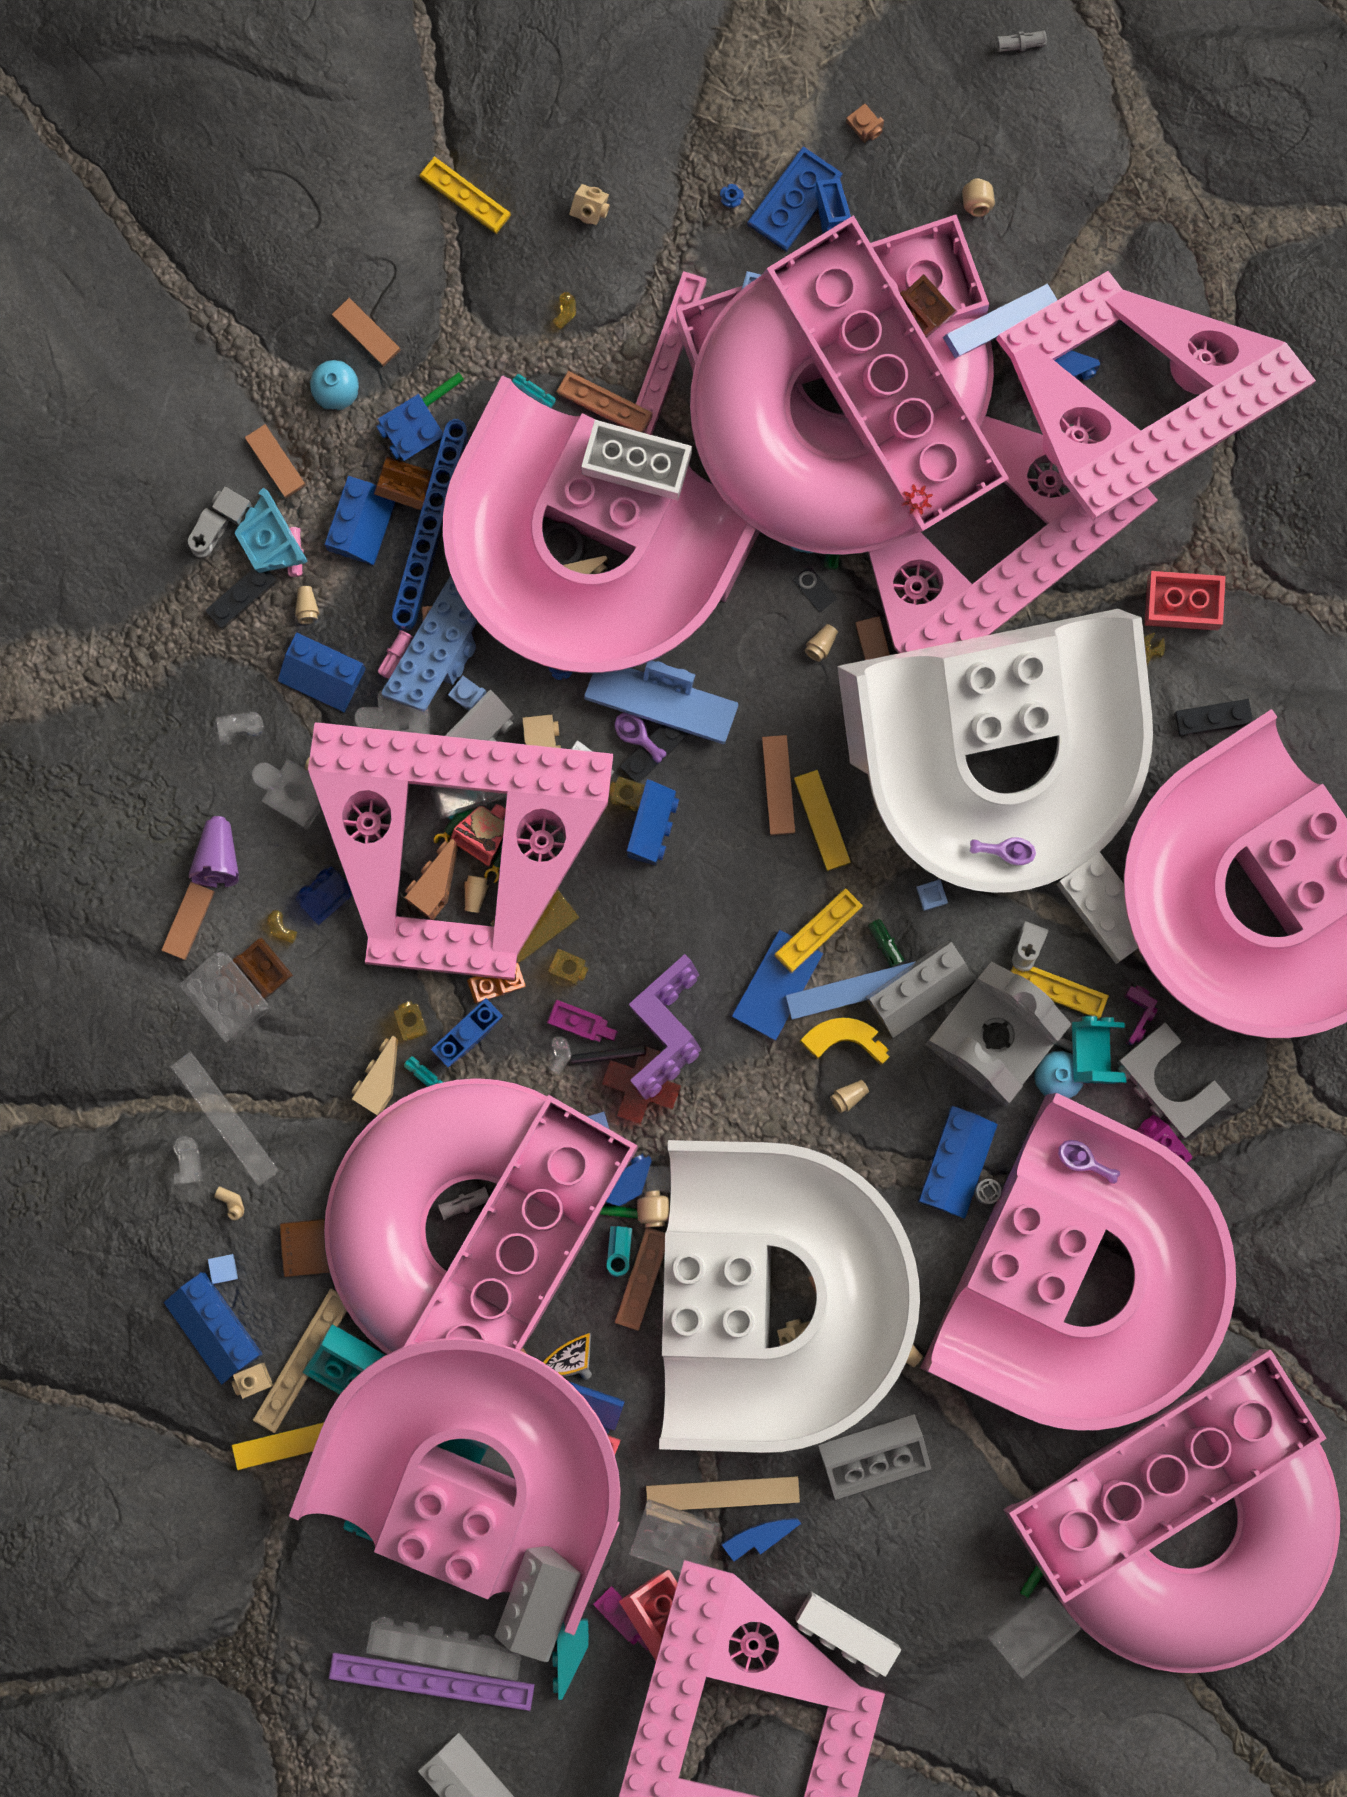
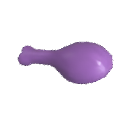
M625 712L617 716L615 730L620 739L630 744L641 745L652 755L656 763L661 762L662 758L666 756V752L663 749H659L648 738L645 724L641 718Z
M1019 837L1006 839L999 844L982 843L975 839L970 841V852L972 854L979 852L995 854L1012 865L1029 864L1036 856L1034 846L1029 841Z
M1068 1140L1058 1147V1156L1068 1168L1075 1171L1091 1170L1106 1177L1110 1183H1117L1120 1171L1110 1169L1098 1163L1089 1147L1084 1143Z

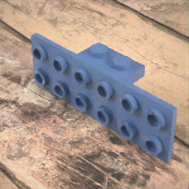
M452 576L449 577L382 690L383 697L424 712L442 681L444 680V682L453 685L456 678L462 675L468 658L474 654L476 645L471 632L477 620L459 595Z
M659 661L647 662L645 672L628 668L620 671L593 673L584 696L585 700L721 744L726 742L738 708L737 702L692 688L695 674L689 673L684 669L667 666Z

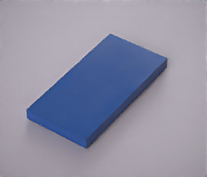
M802 147L749 219L747 225L787 252L818 210L816 182L841 178L842 173L805 147Z
M781 930L776 935L732 1015L734 1019L776 1041L790 1015L785 996L804 990L823 955L822 952L816 950L791 974L774 956L777 951L793 938Z

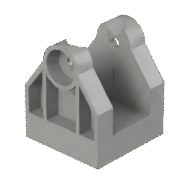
M991 961L925 1046L1005 1107L1020 1091L1024 1082L1052 1046L1063 1036L1071 1023L1054 1005L1052 999L1026 978L1014 974ZM1005 1022L1008 1025L1006 1028L1009 1031L1010 1038L1008 1043L1011 1044L1010 1047L987 1049L983 1040V1024H1003Z

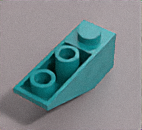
M581 1618L574 1635L565 1632L564 1622L562 1623L556 1640L557 1651H553V1667H558V1677H553V1692L558 1693V1700L563 1699L588 1648V1618Z

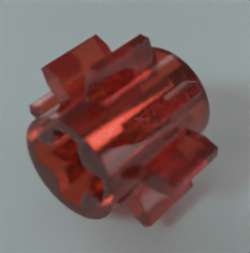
M913 484L911 485L912 492L904 491L902 493L906 497V501L901 505H908L910 508L908 514L918 510L919 515H923V507H932L928 503V498L932 497L933 494H926L924 492L926 489L925 485L920 490H917ZM914 493L923 498V501L919 502L920 507H918L917 503L912 504L911 499L915 497Z

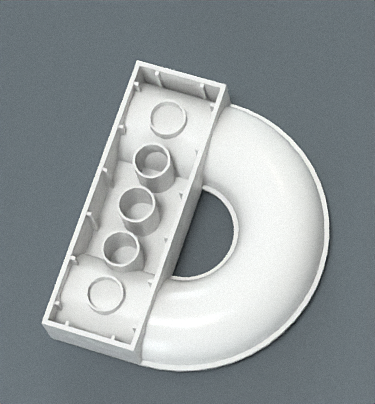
M1114 609L837 666L850 764L868 774L877 810L896 843L925 870L954 885L976 891L1015 892L1043 886L1065 877L1099 853L1113 839L1129 817L1142 791L1152 753L1153 724L1141 617L1120 609ZM1052 736L1058 737L1056 755L1047 773L1036 784L1020 792L997 793L986 789L973 777L966 762L965 755ZM1019 837L1029 841L1034 846L1036 856L1029 864L1012 865L995 854L982 852L972 854L970 852V841L975 839L982 843L999 844L1006 839Z
M668 1140L671 1166V1199L669 1223L665 1232L662 1356L665 1367V1407L659 1449L761 1453L784 1452L812 1446L839 1435L858 1423L887 1395L898 1379L915 1339L920 1307L919 1278L914 1254L902 1224L890 1205L862 1176L845 1164L814 1150L779 1143ZM771 1246L781 1247L798 1256L810 1270L817 1291L816 1308L808 1327L790 1343L775 1348H769Z

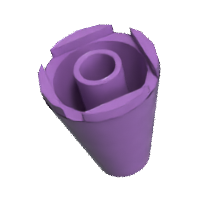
M213 816L205 823L189 871V878L192 877V882L195 884L217 888V883H225V887H230L239 882L231 824L224 817Z

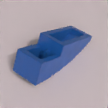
M840 178L817 181L818 209L824 234L850 218L851 214Z
M798 1518L767 1521L733 1535L721 1543V1545L733 1561H736L753 1547L761 1555L799 1526L801 1522Z

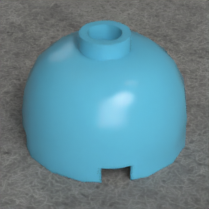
M330 360L318 365L313 371L310 388L315 401L324 409L343 410L350 406L357 398L359 382L354 370L341 361Z
M1064 1051L1051 1052L1042 1059L1035 1069V1084L1044 1096L1058 1093L1070 1099L1077 1095L1083 1087V1083H1074L1073 1054Z

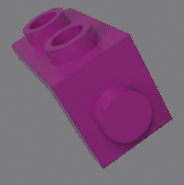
M1138 985L1135 988L1133 986L1129 987L1123 996L1145 1009L1126 1042L1130 1046L1134 1042H1140L1146 1031L1143 1029L1147 1020L1151 1022L1158 1010L1155 1007L1157 1000L1148 996L1150 992Z
M1154 1114L1146 1119L1136 1130L1167 1147L1186 1164L1192 1159V1155L1169 1125Z

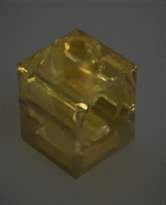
M618 777L617 782H612L609 789L611 804L638 812L645 785ZM624 788H629L634 794L632 798L625 800L620 797V791Z
M558 949L548 972L555 977L577 985L579 980L583 982L588 968L585 967L586 960ZM566 962L576 964L577 969L573 974L563 972L562 968Z
M412 1001L403 1003L398 1006L399 1010L394 1011L405 1042L429 1034L421 1009L417 1003L413 1004ZM408 1014H415L417 1016V1022L412 1027H407L404 1024V1018Z

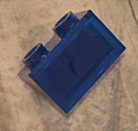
M331 866L329 869L325 868L320 871L316 876V880L310 886L305 885L301 888L295 900L319 926L353 894L349 884Z

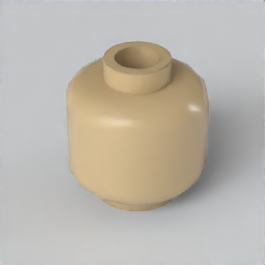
M977 178L971 180L963 187L964 209L968 213L981 217L987 215L995 205L992 185L988 181Z
M660 1191L644 1192L645 1197L637 1200L638 1221L645 1224V1228L665 1226V1222L669 1221L670 1214L668 1197L660 1196Z

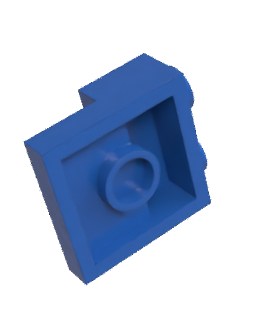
M419 394L377 419L379 424L376 428L383 438L388 437L392 443L389 447L396 459L401 458L402 461L407 460L443 436L442 430Z

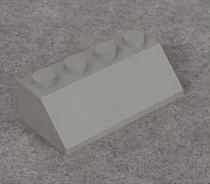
M489 690L445 736L496 741L495 738L501 732L505 734L513 726L514 716L494 692Z
M946 940L866 996V999L892 1038H894L975 981L953 943Z
M915 1414L818 1445L835 1500L931 1469L924 1438Z
M543 1546L526 1549L494 1637L512 1652L548 1662L581 1573L551 1547Z
M460 1733L456 1734L418 1770L440 1797H514Z

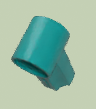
M610 1226L607 1270L614 1277H622L629 1270L632 1228ZM619 1258L625 1262L623 1271L615 1272L612 1270L611 1262L614 1259Z

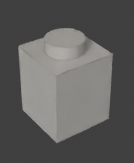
M224 487L222 492L218 491L212 500V508L215 513L237 526L244 521L249 508L253 507L249 500L227 487Z

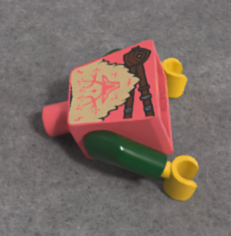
M496 804L491 811L483 806H479L475 810L469 809L457 813L444 828L445 832L434 837V843H437L441 837H444L448 843L453 839L457 846L487 866H490L492 863V868L485 872V878L488 877L490 871H494L497 874L495 883L499 880L500 875L499 869L505 823L503 819L506 809Z

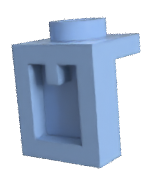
M462 676L448 696L470 711L486 694V690L482 687L479 688L469 679Z

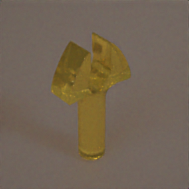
M1155 633L1144 637L1147 665L1152 656L1158 655L1162 657L1164 655V637L1159 642L1158 647L1150 649V641Z

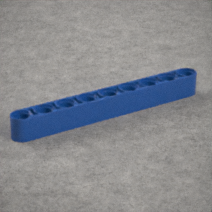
M459 419L450 420L445 426L395 602L392 618L395 626L402 631H409L416 624L443 529V513L450 480L467 444V428L464 422ZM453 429H461L463 431L462 435L457 438L452 437L450 433ZM451 451L457 454L451 461L444 459V455L447 452ZM440 475H448L450 479L447 483L441 484L437 481ZM434 498H442L443 503L441 506L434 507L431 505V501ZM427 521H435L437 526L433 530H427L424 528ZM421 544L430 545V550L427 553L418 552V547ZM421 567L424 569V572L421 576L415 577L411 575L412 569ZM409 590L417 592L416 598L412 600H407L404 596ZM403 613L411 615L407 623H400L398 617Z

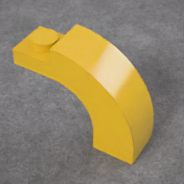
M835 1018L822 1022L812 1028L800 1040V1043L817 1059L830 1046L842 1041H849L860 1045L880 1065L889 1058L886 1054L889 1050L879 1040L876 1042L872 1040L878 1031L856 1019Z

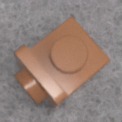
M866 104L846 118V122L864 143L869 139H876L883 132L884 120L881 117L877 118Z

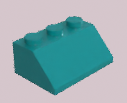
M332 1324L302 1373L341 1394L356 1376L369 1365L385 1356V1354Z

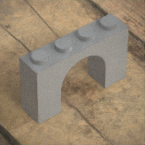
M1164 1023L1117 1062L1120 1066L1118 1071L1125 1072L1126 1080L1130 1078L1136 1085L1134 1087L1136 1093L1143 1100L1147 1098L1152 1104L1150 1107L1152 1112L1159 1119L1163 1117L1175 1135L1184 1139L1231 1099L1215 1080L1185 1102L1171 1101L1158 1091L1154 1081L1155 1068L1165 1055L1182 1042L1171 1028Z

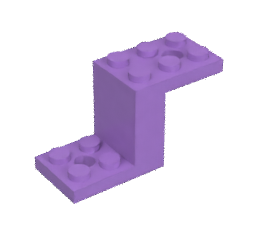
M685 954L629 1004L638 1019L665 1047L657 1057L630 1080L645 1100L656 1096L661 1091V1086L666 1081L675 1079L679 1075L680 1069L686 1063L690 1064L695 1061L701 1051L694 1037L665 1007L666 1005L673 1004L678 999V994L685 988L692 987L699 976L694 964Z

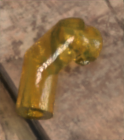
M564 292L559 296L561 313L553 320V323L560 330L576 315V300L569 292Z
M278 910L272 911L267 917V924L272 935L294 943L298 932L285 928L282 922L283 914Z

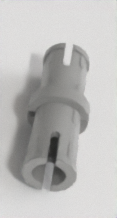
M1045 30L1032 33L1020 31L1014 35L997 36L996 40L998 52L1009 50L1025 51L1026 48L1047 45Z
M483 1187L467 1195L462 1193L459 1195V1198L439 1204L438 1206L443 1219L446 1220L462 1212L469 1213L470 1209L487 1203L489 1196L486 1188Z

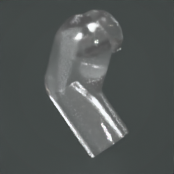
M557 1036L551 1042L556 1058L549 1069L559 1075L570 1060L571 1051L568 1041L563 1037Z

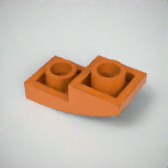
M516 963L514 980L481 976L467 980L475 1004L482 1002L485 998L489 1000L525 987L518 963Z

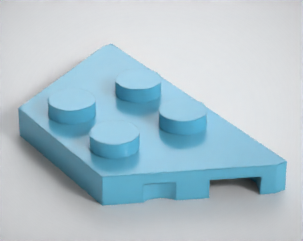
M265 488L261 489L259 492L261 497L254 508H249L244 521L240 523L235 531V535L254 569L261 573L305 564L308 561L270 493Z

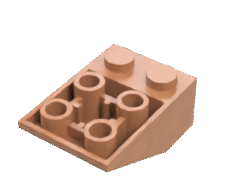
M453 839L449 843L446 841L442 843L436 852L439 854L433 862H427L421 870L422 877L418 882L414 880L405 891L407 893L405 898L409 904L430 920H434L448 903L458 846Z

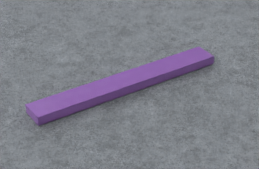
M335 1652L332 1656L329 1679L529 1711L531 1710L535 1685Z

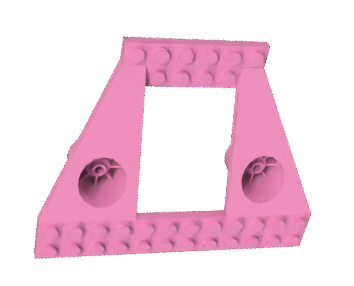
M1109 271L1009 328L996 338L1011 358L1043 433L1042 440L1045 454L1057 467L1063 482L1093 521L1312 386L1316 381L1286 342L1125 291L1119 286ZM1119 319L1171 359V374L1176 383L1184 390L1199 395L1142 431L1054 361L1115 325Z
M985 416L980 430L1009 478L1004 483L1047 525L973 584L921 532H917L881 549L868 551L895 650L898 653H904L991 635L1153 506L1158 500L1148 488H1145L1093 521L1071 491L1065 495L1059 492L1061 487H1068L1062 482L1060 473L1052 470L1053 463L1048 459L1043 450L1042 434ZM1049 463V470L1043 472L1038 465ZM1032 468L1039 474L1038 479L1027 477L1028 472ZM1029 484H1037V491H1033ZM917 568L916 576L909 577L904 570ZM924 569L931 575L925 579L919 576V571ZM899 573L906 579L905 585L893 584V580ZM935 577L939 589L929 588L928 581ZM912 587H914V588H917V587H918L920 590H919V591H915V590H913ZM894 589L904 590L905 595L899 598ZM928 592L939 594L932 601L926 598ZM921 600L925 602V604L916 605V603L920 602Z
M315 722L308 772L368 936L365 964L514 980L519 952L608 805L613 754ZM408 784L507 794L494 927L396 916ZM370 805L369 812H360L359 808ZM374 805L385 809L379 815L373 813ZM354 811L359 815L357 821L348 820ZM390 814L392 819L390 825L381 824V819ZM535 824H543L542 830H538L536 832L531 828V826ZM546 824L557 828L551 834L545 831ZM346 825L357 826L358 831L349 836L346 832ZM381 829L388 830L382 838L380 836ZM526 829L532 834L530 840L520 839V836ZM562 832L566 839L565 843L554 842V837ZM362 834L363 838H365V844L355 841V839ZM378 838V841L374 843H369V841H374ZM518 844L530 845L531 849L523 854ZM553 847L563 848L556 857L552 853ZM534 853V855L539 859L537 862L529 859L528 857ZM549 856L552 858L549 861L541 862L542 859H546Z
M684 1560L619 1797H760L678 1778L706 1677L828 1706L804 1797H858L885 1693L859 1686L735 1574ZM757 1622L755 1632H748L744 1624ZM762 1622L770 1626L773 1631L762 1636L758 1633L760 1623ZM740 1626H742L746 1633L742 1639L732 1636L733 1632ZM776 1634L778 1649L766 1646L765 1639ZM729 1640L741 1642V1649L730 1655ZM751 1640L758 1642V1646H755L754 1649L749 1648ZM764 1651L776 1652L774 1658L766 1665L761 1656ZM742 1652L748 1656L745 1667L733 1659ZM759 1657L763 1666L756 1669L748 1668L751 1658Z

